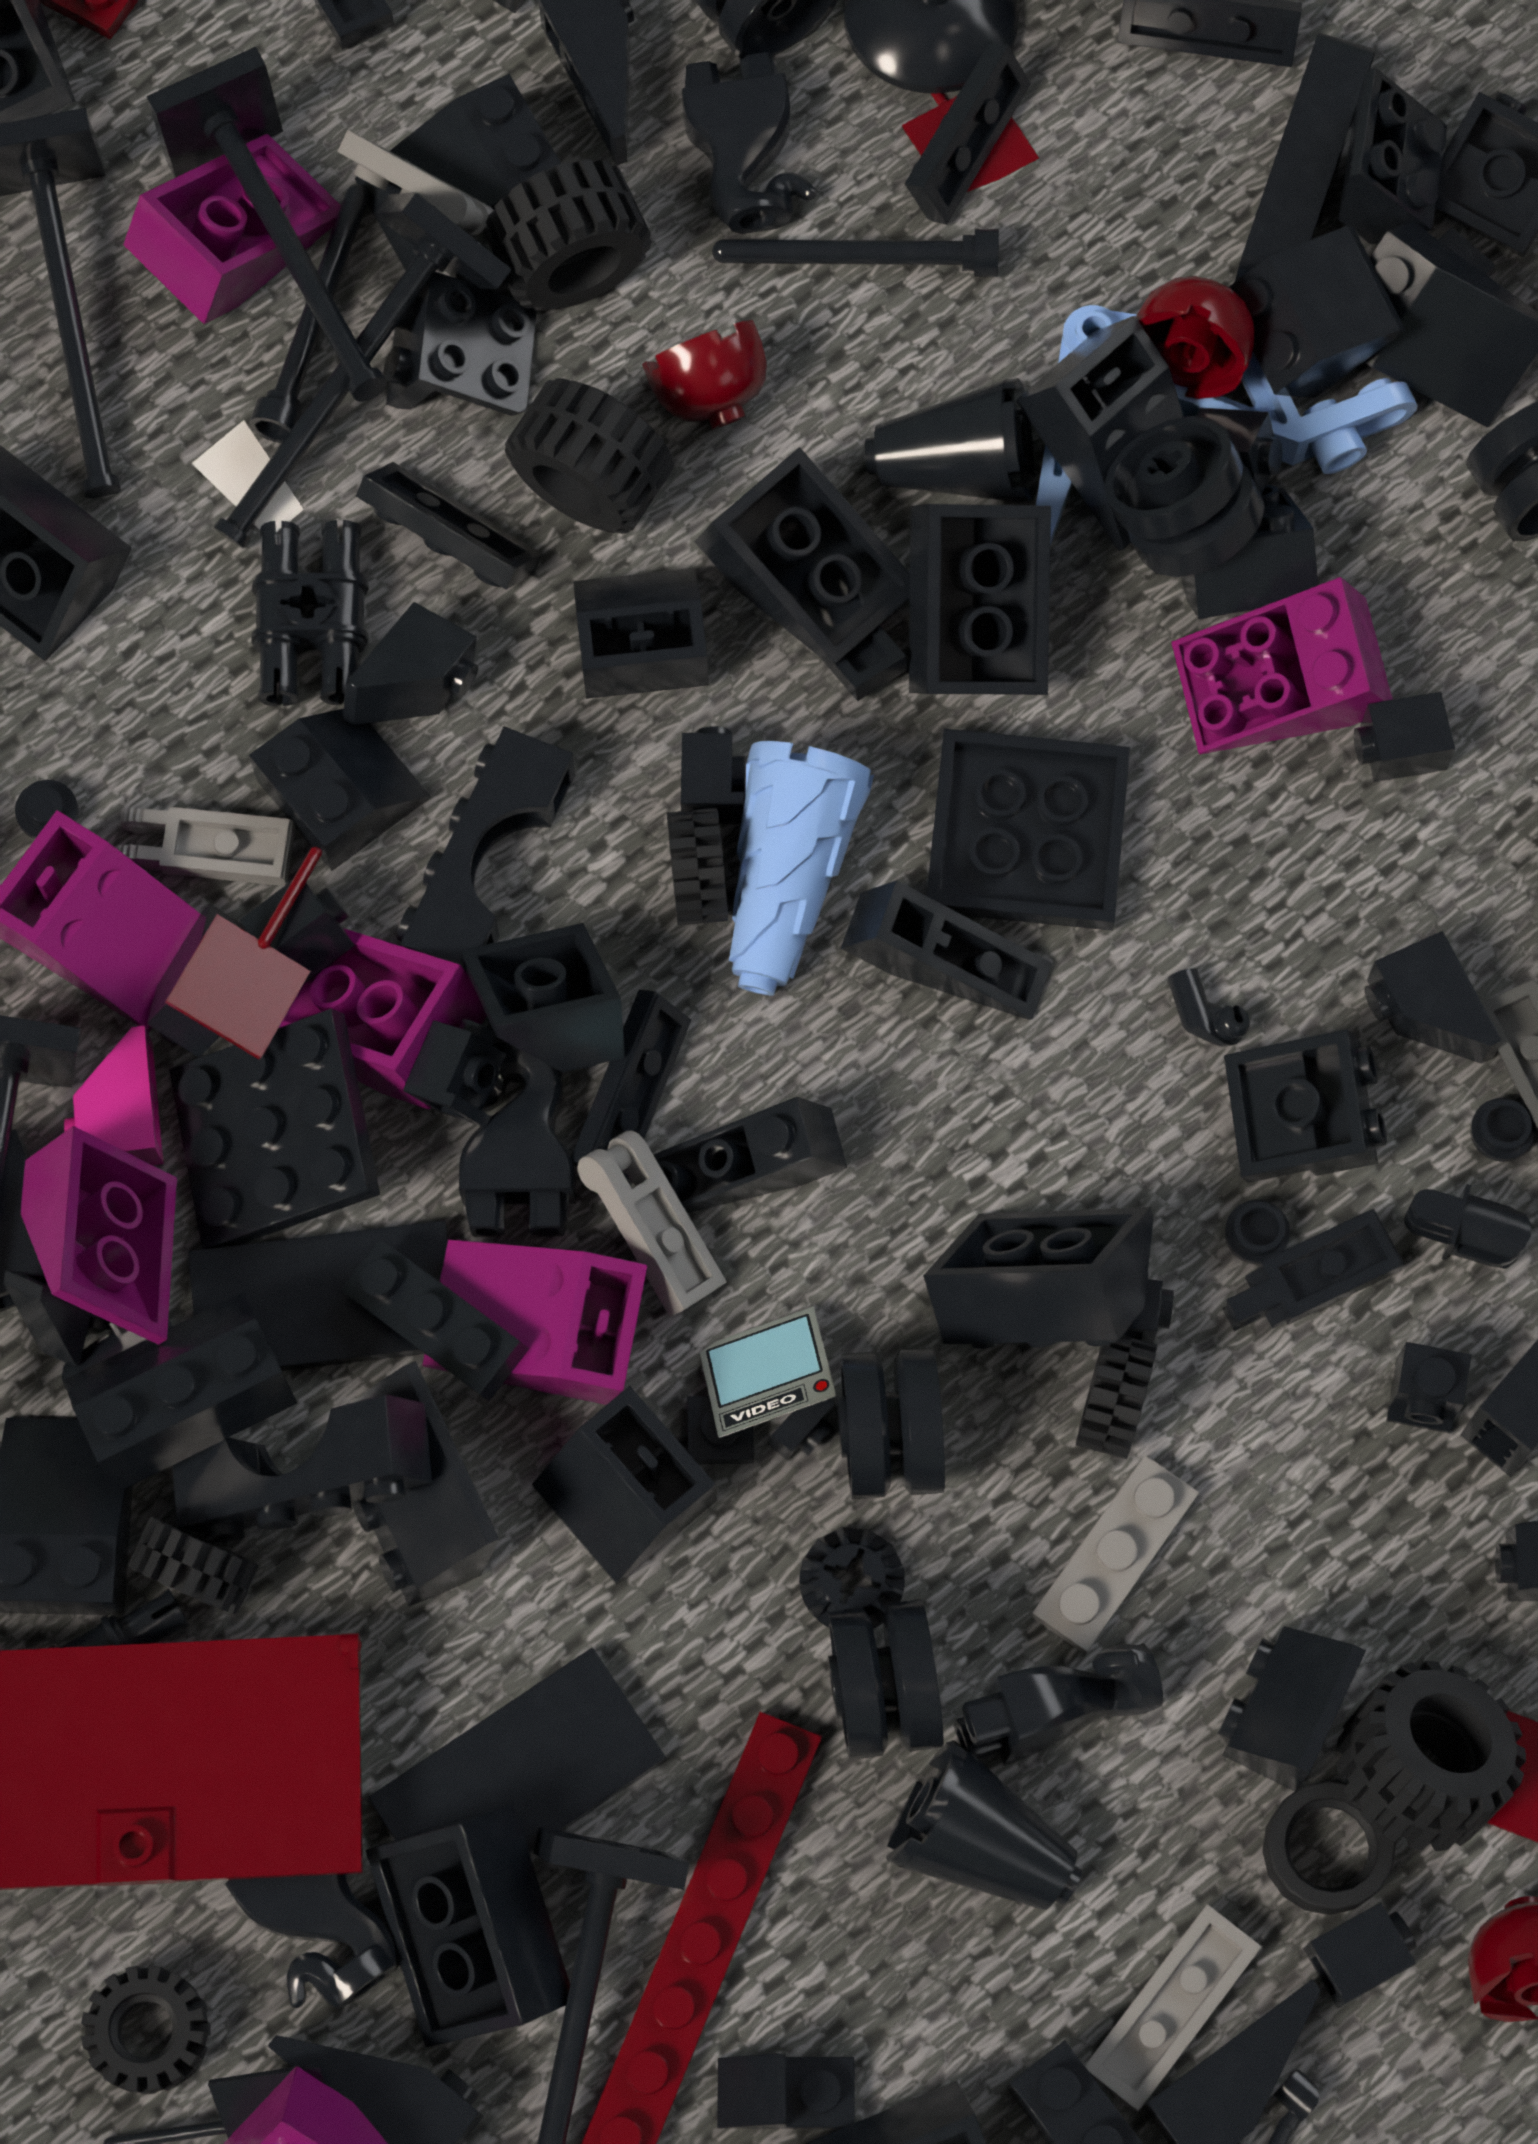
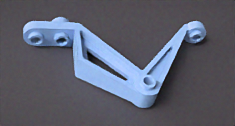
M1098 305L1078 308L1069 315L1064 324L1058 363L1093 332L1132 316L1136 317L1137 314L1112 311ZM1253 351L1250 363L1241 379L1253 407L1224 396L1203 399L1185 397L1188 387L1174 384L1183 417L1196 416L1200 408L1269 412L1274 438H1279L1282 444V461L1294 465L1315 457L1324 474L1336 473L1356 464L1367 453L1362 438L1403 423L1415 413L1418 407L1407 383H1392L1390 378H1382L1365 386L1357 396L1339 403L1334 399L1321 401L1307 409L1303 416L1300 417L1291 396L1274 395ZM1045 444L1036 506H1051V546L1073 483Z

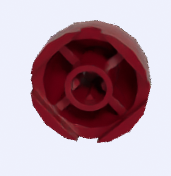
M1197 276L1174 278L1153 290L1137 313L1136 318L1168 364L1174 384L1188 387L1185 397L1195 399L1220 397L1236 389L1250 363L1254 345V324L1245 302L1231 288L1215 280Z
M753 320L735 323L736 333L724 338L716 329L655 355L657 362L645 361L642 366L659 403L674 417L687 422L709 420L712 430L746 417L742 406L759 395L766 381L767 360L763 343Z
M1524 1896L1509 1901L1503 1910L1491 1916L1479 1928L1473 1938L1468 1953L1469 1978L1475 2004L1479 2002L1481 2013L1490 2019L1503 2022L1538 2020V2017L1527 2007L1538 2005V1897Z

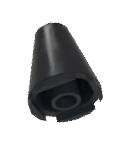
M1019 378L1005 379L877 424L874 437L865 439V461L869 475L878 474L880 483L883 486L1011 502L1030 501L1033 498L1034 491L1022 487V471L1035 477L1032 426L1022 409L1017 410L1014 394L1025 393L1021 380Z
M954 1740L946 1742L929 1762L931 1766L940 1771L936 1777L931 1776L924 1785L918 1781L916 1782L896 1820L887 1845L893 1851L886 1855L887 1861L904 1869L1041 1910H1047L1055 1901L1061 1905L1065 1904L1075 1891L1082 1875V1869L1075 1865L1078 1854L1077 1850L966 1747Z

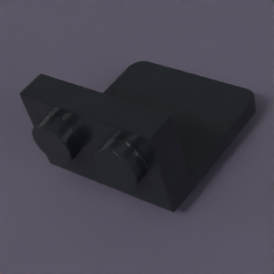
M435 272L395 327L393 347L386 358L383 371L385 380L389 381L386 405L398 409H412L432 392L438 391L509 416L520 414L526 409L536 324L535 310L521 306L519 301H515V299L488 289H478L471 283Z

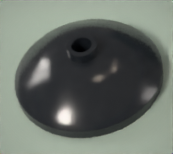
M845 0L843 19L846 36L852 50L863 65L872 73L902 89L919 93L937 94L961 90L989 42L1008 45L1012 50L1019 25V6L1017 0Z

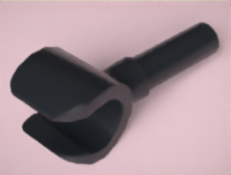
M1295 2070L1273 2094L1288 2112L1279 2120L1267 2144H1287L1300 2122L1318 2104L1319 2092L1317 2086L1300 2070Z

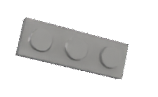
M1144 1455L1033 1611L1031 1617L1086 1655L1198 1497L1199 1492Z
M1207 1904L1085 2064L1086 2069L1095 2081L1137 2113L1262 1946Z

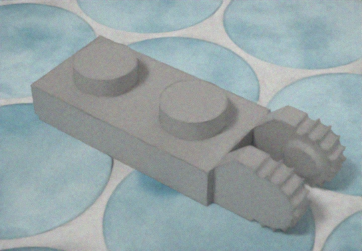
M169 807L168 811L125 808L121 812L119 826H122V829L137 834L152 833L164 835L162 847L132 844L116 846L120 852L144 870H162L163 874L277 886H285L287 884L296 830L293 820Z

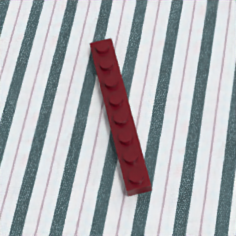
M761 1711L759 1712L582 2144L658 2143L819 1748L822 1736Z

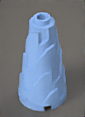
M759 741L753 743L746 763L745 801L737 845L740 866L732 916L735 926L729 961L733 962V974L740 977L738 982L739 988L769 996L775 995L777 986L787 985L789 977L794 978L807 936L812 934L831 878L839 874L855 823L870 794L874 775H870L871 770L845 756L809 746L807 754L791 753L793 743L780 741Z

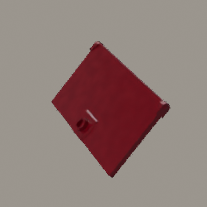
M342 1633L341 1635L0 1650V1890L163 1884L188 1881L363 1873L360 1690L362 1643L360 1641V1634Z

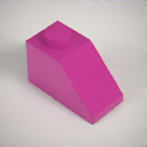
M145 1026L131 1027L73 1095L74 1117L65 1118L64 1131L75 1126L151 1165L164 1164L153 1042Z

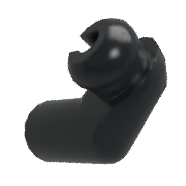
M1184 969L1168 977V983L1181 1024L1188 1033L1219 1047H1227L1238 1044L1242 1036L1249 1031L1250 1019L1242 1007L1238 1005L1233 1007L1225 1005L1221 1007L1208 1002L1197 969Z

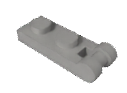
M347 130L337 152L358 163L353 173L354 175L382 190H386L389 182H392L402 188L400 194L416 192L475 240L486 239L484 229L487 225L485 222L488 215L494 211L490 206L382 146Z
M631 1130L625 1131L609 1142L608 1150L596 1149L579 1160L577 1168L581 1181L591 1191L598 1192L638 1263L647 1265L646 1277L669 1317L684 1311L727 1283L647 1143L638 1133ZM623 1173L629 1175L635 1185L631 1188Z

